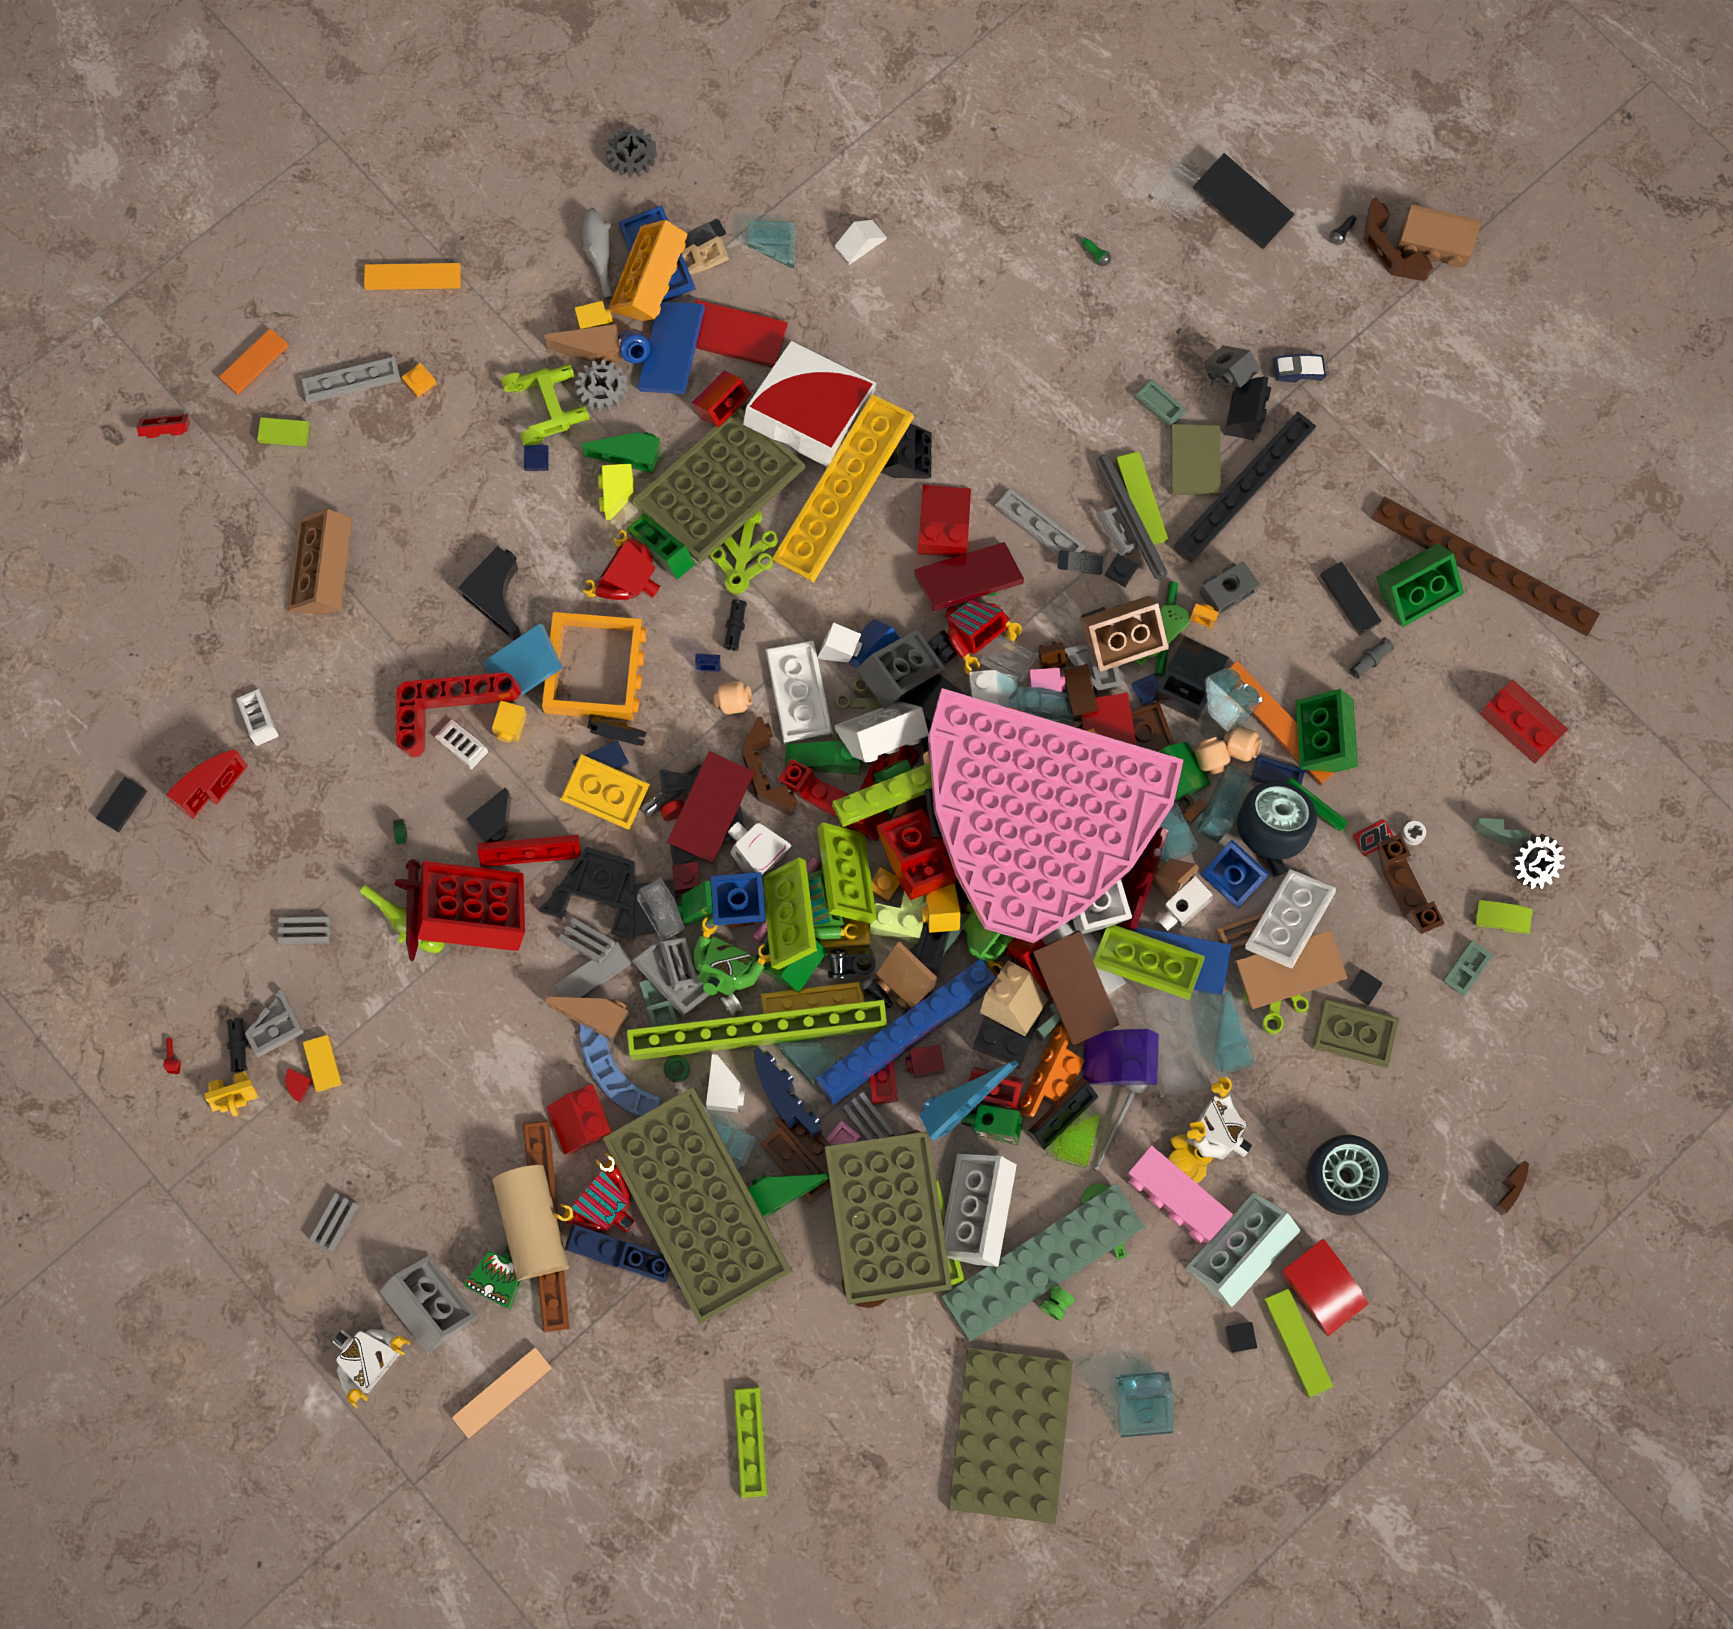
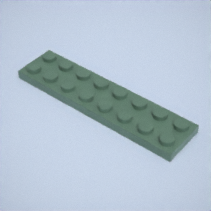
M1116 1183L1000 1258L998 1267H986L941 1298L969 1342H971L1051 1290L1054 1285L1060 1284L1137 1234L1145 1226Z

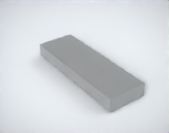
M616 942L601 964L590 960L554 986L562 997L584 998L633 963L620 944Z

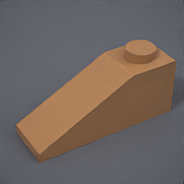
M616 324L544 334L547 349L590 362L595 361L597 364H600L602 360H605L606 365L622 360Z
M1172 858L1166 864L1161 861L1157 865L1152 883L1170 900L1194 878L1199 867L1194 863Z
M547 996L545 1000L548 1007L612 1042L616 1040L629 1017L628 1011L625 1010L627 1006L616 999H613L611 1002L603 998Z

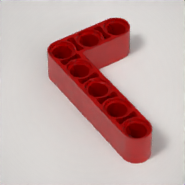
M509 673L405 681L398 686L396 691V744L408 756L418 757L425 750L426 709L514 701L521 695V685ZM512 683L510 689L503 691L506 684ZM487 685V689L483 693H479L480 688ZM463 687V691L459 695H455L456 690ZM439 689L438 694L431 698L432 692ZM415 691L414 696L407 700L409 693ZM415 715L414 720L407 724L408 718ZM411 739H415L414 744L407 748V743Z

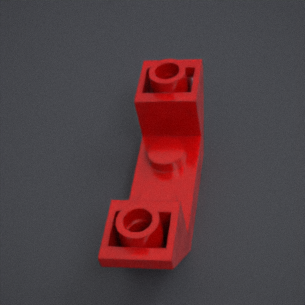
M793 759L789 761L778 779L779 782L786 785L789 790L793 791L802 800L836 818L838 816L832 806L833 801L850 795L815 777L812 769ZM864 818L852 824L864 825L867 818Z

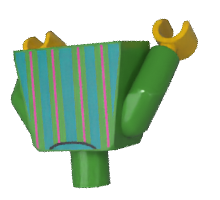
M823 870L807 874L815 938L822 940L840 939L841 936H845L848 940H855L858 935L850 936L847 934V930L849 928H857V925L850 923L845 928H841L840 926L844 925L842 917L829 914Z

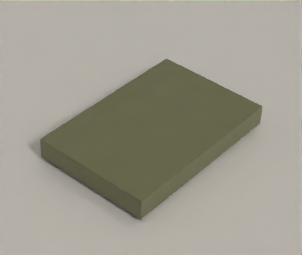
M1172 424L1171 495L1220 496V425Z
M1325 998L1322 1003L1312 1048L1388 1068L1399 1018Z

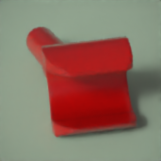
M167 1038V1054L163 1066L167 1073L179 1074L181 1060L173 1059L172 1038Z

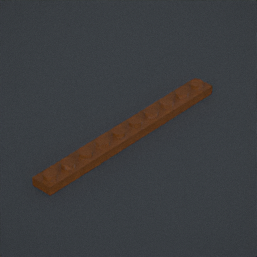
M1385 496L1371 518L1425 549L1437 543L1454 553L1458 567L1585 636L1590 633L1600 615L1597 611Z

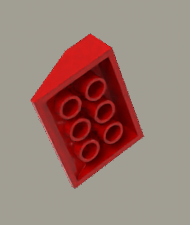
M423 861L417 914V940L519 951L525 934L524 873Z

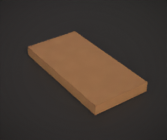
M1332 930L1311 936L1292 969L1258 954L1235 961L1250 1010L1348 979Z

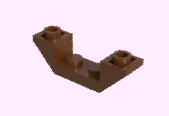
M1377 197L1373 198L1367 211L1364 242L1392 276L1426 281L1433 270L1430 259L1427 256H1423L1419 250L1408 258L1403 259L1400 250L1394 248L1389 242L1386 233L1380 230L1388 221L1390 216L1389 210Z
M759 717L756 719L742 747V757L746 768L755 771L751 780L758 801L789 816L794 815V806L798 805L794 792H789L786 785L767 791V789H770L766 774L761 775L759 769L762 766L759 753H754V751L770 747V738L773 737L770 724H764L763 718Z
M1399 833L1378 842L1377 849L1382 873L1404 917L1420 934L1444 925L1445 923L1434 901L1427 902L1407 862L1411 854L1401 834Z

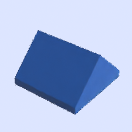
M873 619L860 632L861 636L858 642L862 643L858 656H852L849 663L855 668L859 667L870 655L897 641L900 637L893 627Z
M1231 840L1201 875L1239 908L1264 883L1269 873L1237 843Z
M762 872L711 876L714 925L765 921Z

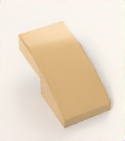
M718 236L698 247L693 244L682 252L690 275L710 269L729 260L723 241Z

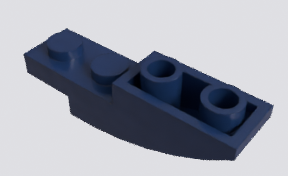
M757 1047L754 1050L755 1064L764 1091L773 1108L789 1129L798 1122L815 1140L822 1134L819 1126L821 1121L812 1111L807 1114L802 1108L803 1102L793 1093L795 1091L792 1084L794 1078L786 1069L780 1071L774 1065L777 1063L775 1058L768 1051L763 1053Z
M572 1225L564 1248L565 1251L583 1256L586 1259L666 1283L670 1267L662 1253L627 1241H621L578 1225Z

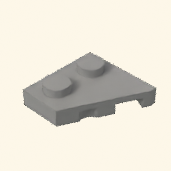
M1087 644L1065 648L1066 657L1074 667L1088 664L1094 685L1093 689L1097 693L1122 687L1118 667L1099 672Z
M282 989L275 994L276 999L269 1008H264L258 1020L245 1033L258 1058L304 1033Z

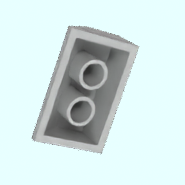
M430 1255L393 1275L379 1291L427 1354L446 1343L477 1317Z

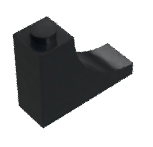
M497 546L458 587V591L463 599L514 641L521 636V632L507 613L506 593L511 579L519 569L516 563V556L508 549L503 551Z

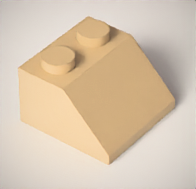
M1007 961L985 993L980 1013L1026 1036L1047 1004L1048 998L1030 971Z

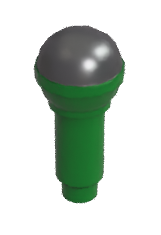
M1083 238L1081 243L1094 256L1096 263L1100 266H1107L1111 262V254L1106 250L1100 249L1090 239Z

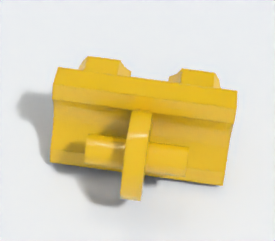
M245 1072L234 1074L232 1077L234 1084L226 1087L223 1080L217 1079L209 1082V1092L204 1094L213 1112L221 1110V1113L231 1111L233 1117L239 1115V1107L246 1106L247 1101L258 1098L257 1091Z

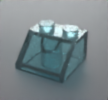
M1169 1372L1117 1375L1116 1404L1120 1438L1173 1433L1174 1392Z

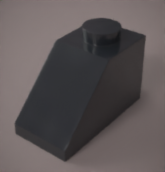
M506 787L466 819L469 826L484 843L502 841L506 836L505 833L508 832L511 796Z

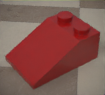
M923 485L917 554L957 557L967 553L971 488Z

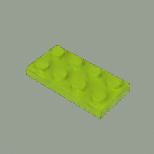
M822 822L817 827L829 914L872 924L877 919L865 835L858 831Z
M800 857L762 877L771 967L777 970L817 951L806 860Z
M1112 925L1106 928L1093 962L1098 969L1190 1000L1205 956Z

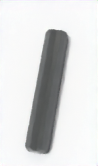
M696 763L684 773L698 776L702 766ZM660 790L641 805V809L650 817L684 790L662 793V790Z

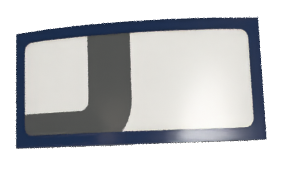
M1295 354L1277 356L1272 359L1275 381L1293 383L1300 379L1322 381L1326 377L1323 355Z

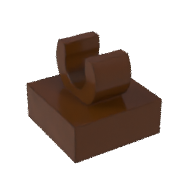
M1053 641L1052 645L1046 647L1039 645L1041 669L1067 667L1065 647L1062 642L1056 643Z
M1190 795L1184 797L1189 807L1183 808L1179 803L1175 806L1176 812L1182 815L1180 822L1186 828L1204 812L1207 806L1201 798L1194 803V799Z

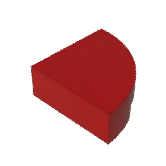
M288 1068L285 1077L286 1088L289 1094L297 1102L301 1103L313 1080Z

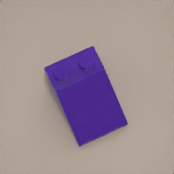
M1121 1029L1105 1031L1084 1040L1085 1061L1083 1064V1078L1090 1085H1157L1159 1034L1149 1029Z

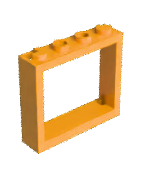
M553 612L550 641L559 660H561L564 626L633 631L625 706L556 700L558 671L545 680L542 703L544 714L589 717L592 714L600 715V718L633 721L634 712L638 713L640 698H636V691L641 689L642 675L638 674L639 666L644 665L645 652L641 651L642 642L646 643L647 628H643L642 619Z

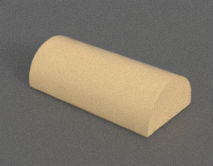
M524 1166L506 1171L494 1177L492 1181L517 1281L569 1269L558 1221L554 1216L555 1209L544 1166Z

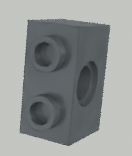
M1225 345L1203 362L1207 369L1206 374L1211 381L1240 388L1261 370L1250 350Z
M1242 561L1237 565L1235 563L1230 564L1217 577L1212 575L1202 583L1200 595L1206 604L1213 607L1214 611L1219 612L1218 615L1255 594L1260 584L1245 562ZM1223 584L1232 585L1234 590H1226Z

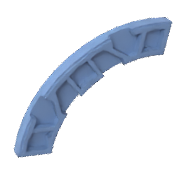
M579 1024L582 1052L586 1064L604 1093L619 1107L638 1118L660 1106L661 1097L640 1089L623 1075L611 1056L607 1038Z

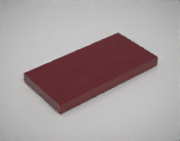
M1005 542L920 567L914 571V575L932 611L1024 583V577Z
M709 751L667 843L713 864L755 771Z

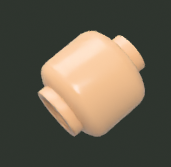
M742 681L722 683L718 688V693H714L715 705L717 708L720 707L721 711L726 715L746 712L749 705L752 704L751 689Z
M1236 726L1231 732L1227 731L1223 740L1229 756L1245 762L1256 758L1262 745V740L1259 739V734L1256 731L1242 726Z
M1217 737L1198 742L1199 746L1196 747L1194 753L1199 768L1202 771H1210L1211 775L1225 771L1224 766L1230 762L1225 742L1218 740Z

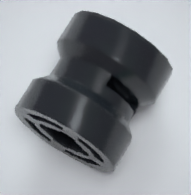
M945 630L937 633L928 642V645L936 652L943 665L957 655Z

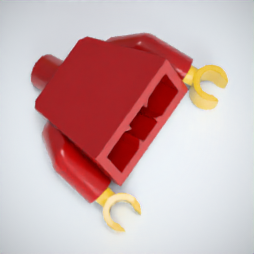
M620 530L619 534L623 539L617 540L613 538L618 549L599 577L597 583L600 585L596 586L592 580H586L585 583L588 586H592V589L582 591L587 597L597 596L609 600L627 601L630 598L637 597L641 591L653 598L658 592L660 585L650 579L655 566L652 564L653 560L646 545L631 537L628 538L627 533L624 530Z

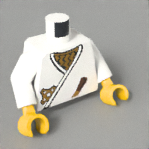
M1221 1077L1218 1078V1083H1213L1211 1087L1214 1093L1219 1094L1214 1096L1205 1106L1197 1122L1190 1123L1192 1130L1187 1132L1188 1138L1185 1142L1196 1147L1203 1157L1224 1159L1232 1150L1245 1157L1252 1147L1251 1143L1240 1137L1246 1127V1123L1239 1116L1232 1103L1229 1093L1232 1086L1230 1079Z
M370 1329L365 1333L359 1331L354 1338L344 1330L340 1331L332 1343L342 1350V1353L336 1359V1362L339 1364L337 1373L342 1389L347 1394L348 1402L358 1409L357 1400L359 1398L367 1401L368 1397L364 1393L368 1394L399 1355L405 1354L401 1351L402 1345L404 1343L410 1345L411 1342L389 1330Z

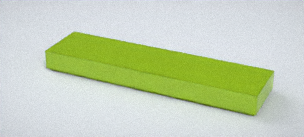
M1140 452L1116 457V464L1123 485L1153 544L1167 542L1168 536Z
M1286 1289L1264 1299L1308 1398L1333 1388L1331 1379L1290 1290Z
M760 1387L734 1389L740 1498L767 1496Z

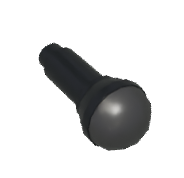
M1351 215L1340 227L1331 231L1329 236L1333 244L1340 245L1345 241L1346 233L1355 224L1356 217Z
M865 977L860 981V989L863 993L872 995L877 1001L884 1000L885 1006L887 1008L891 1007L893 1002L878 988L874 978Z

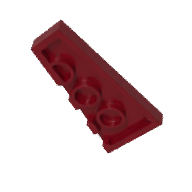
M1163 827L1157 829L1133 868L1121 878L1132 918L1115 924L1116 926L1127 930L1137 929L1169 832L1168 829Z

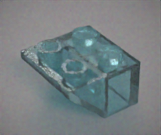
M1227 667L1205 679L1209 716L1227 732L1246 722L1263 701L1255 688L1246 685L1236 671Z

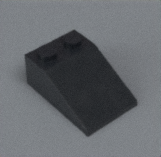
M1045 1007L1026 1036L985 1016L972 1049L1006 1064L1016 1060L1019 1064L1016 1068L1019 1069Z

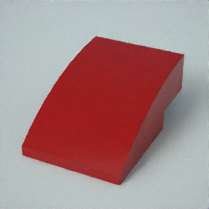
M234 749L221 753L188 772L170 789L166 796L177 809L194 819L208 800L217 805L248 765Z
M922 809L877 825V831L890 864L910 900L955 883L956 875L952 863L945 853L946 846L942 839L932 838L929 819Z
M1324 1238L1280 1272L1296 1292L1295 1296L1327 1336H1330L1369 1304L1348 1270Z

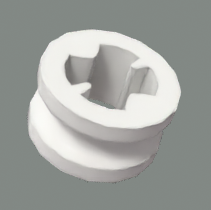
M1411 821L1403 828L1401 836L1405 843L1413 846L1418 845L1426 836V828L1419 821ZM1412 828H1416L1418 830L1416 833H1420L1415 839L1410 837L1411 833L1408 834V831H1411Z
M733 993L726 998H720L732 1017L735 1016L736 1011H743L741 1004Z

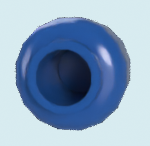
M630 328L624 330L618 336L620 355L625 361L637 364L643 362L648 357L650 343L641 331Z

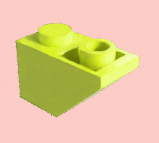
M631 464L603 465L602 474H598L599 489H603L604 497H599L600 512H605L606 520H611L634 496Z

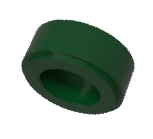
M403 818L394 819L393 829L396 844H406L407 828L405 820Z
M673 1056L665 1062L664 1073L671 1082L680 1083L689 1076L690 1067L685 1058Z

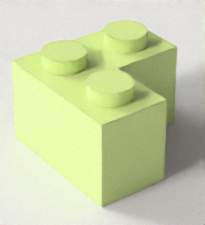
M904 891L901 908L875 903L877 919L870 925V934L918 944L924 924L922 920V907H926V896L928 894L910 900Z

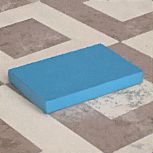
M541 624L536 625L483 662L488 674H511L521 685L522 691L520 696L563 668L550 638ZM512 683L506 684L503 691L510 689Z

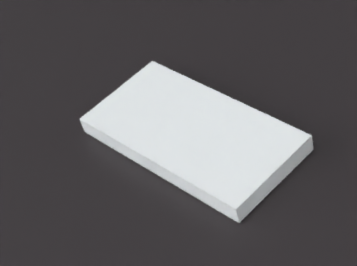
M814 640L765 649L783 743L789 744L832 736L833 732Z
M1289 869L1248 939L1245 949L1292 969L1335 895L1336 887Z

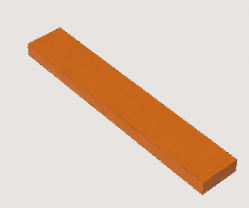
M1238 661L1235 662L1218 679L1299 763L1296 721ZM1306 770L1320 786L1334 774V772Z

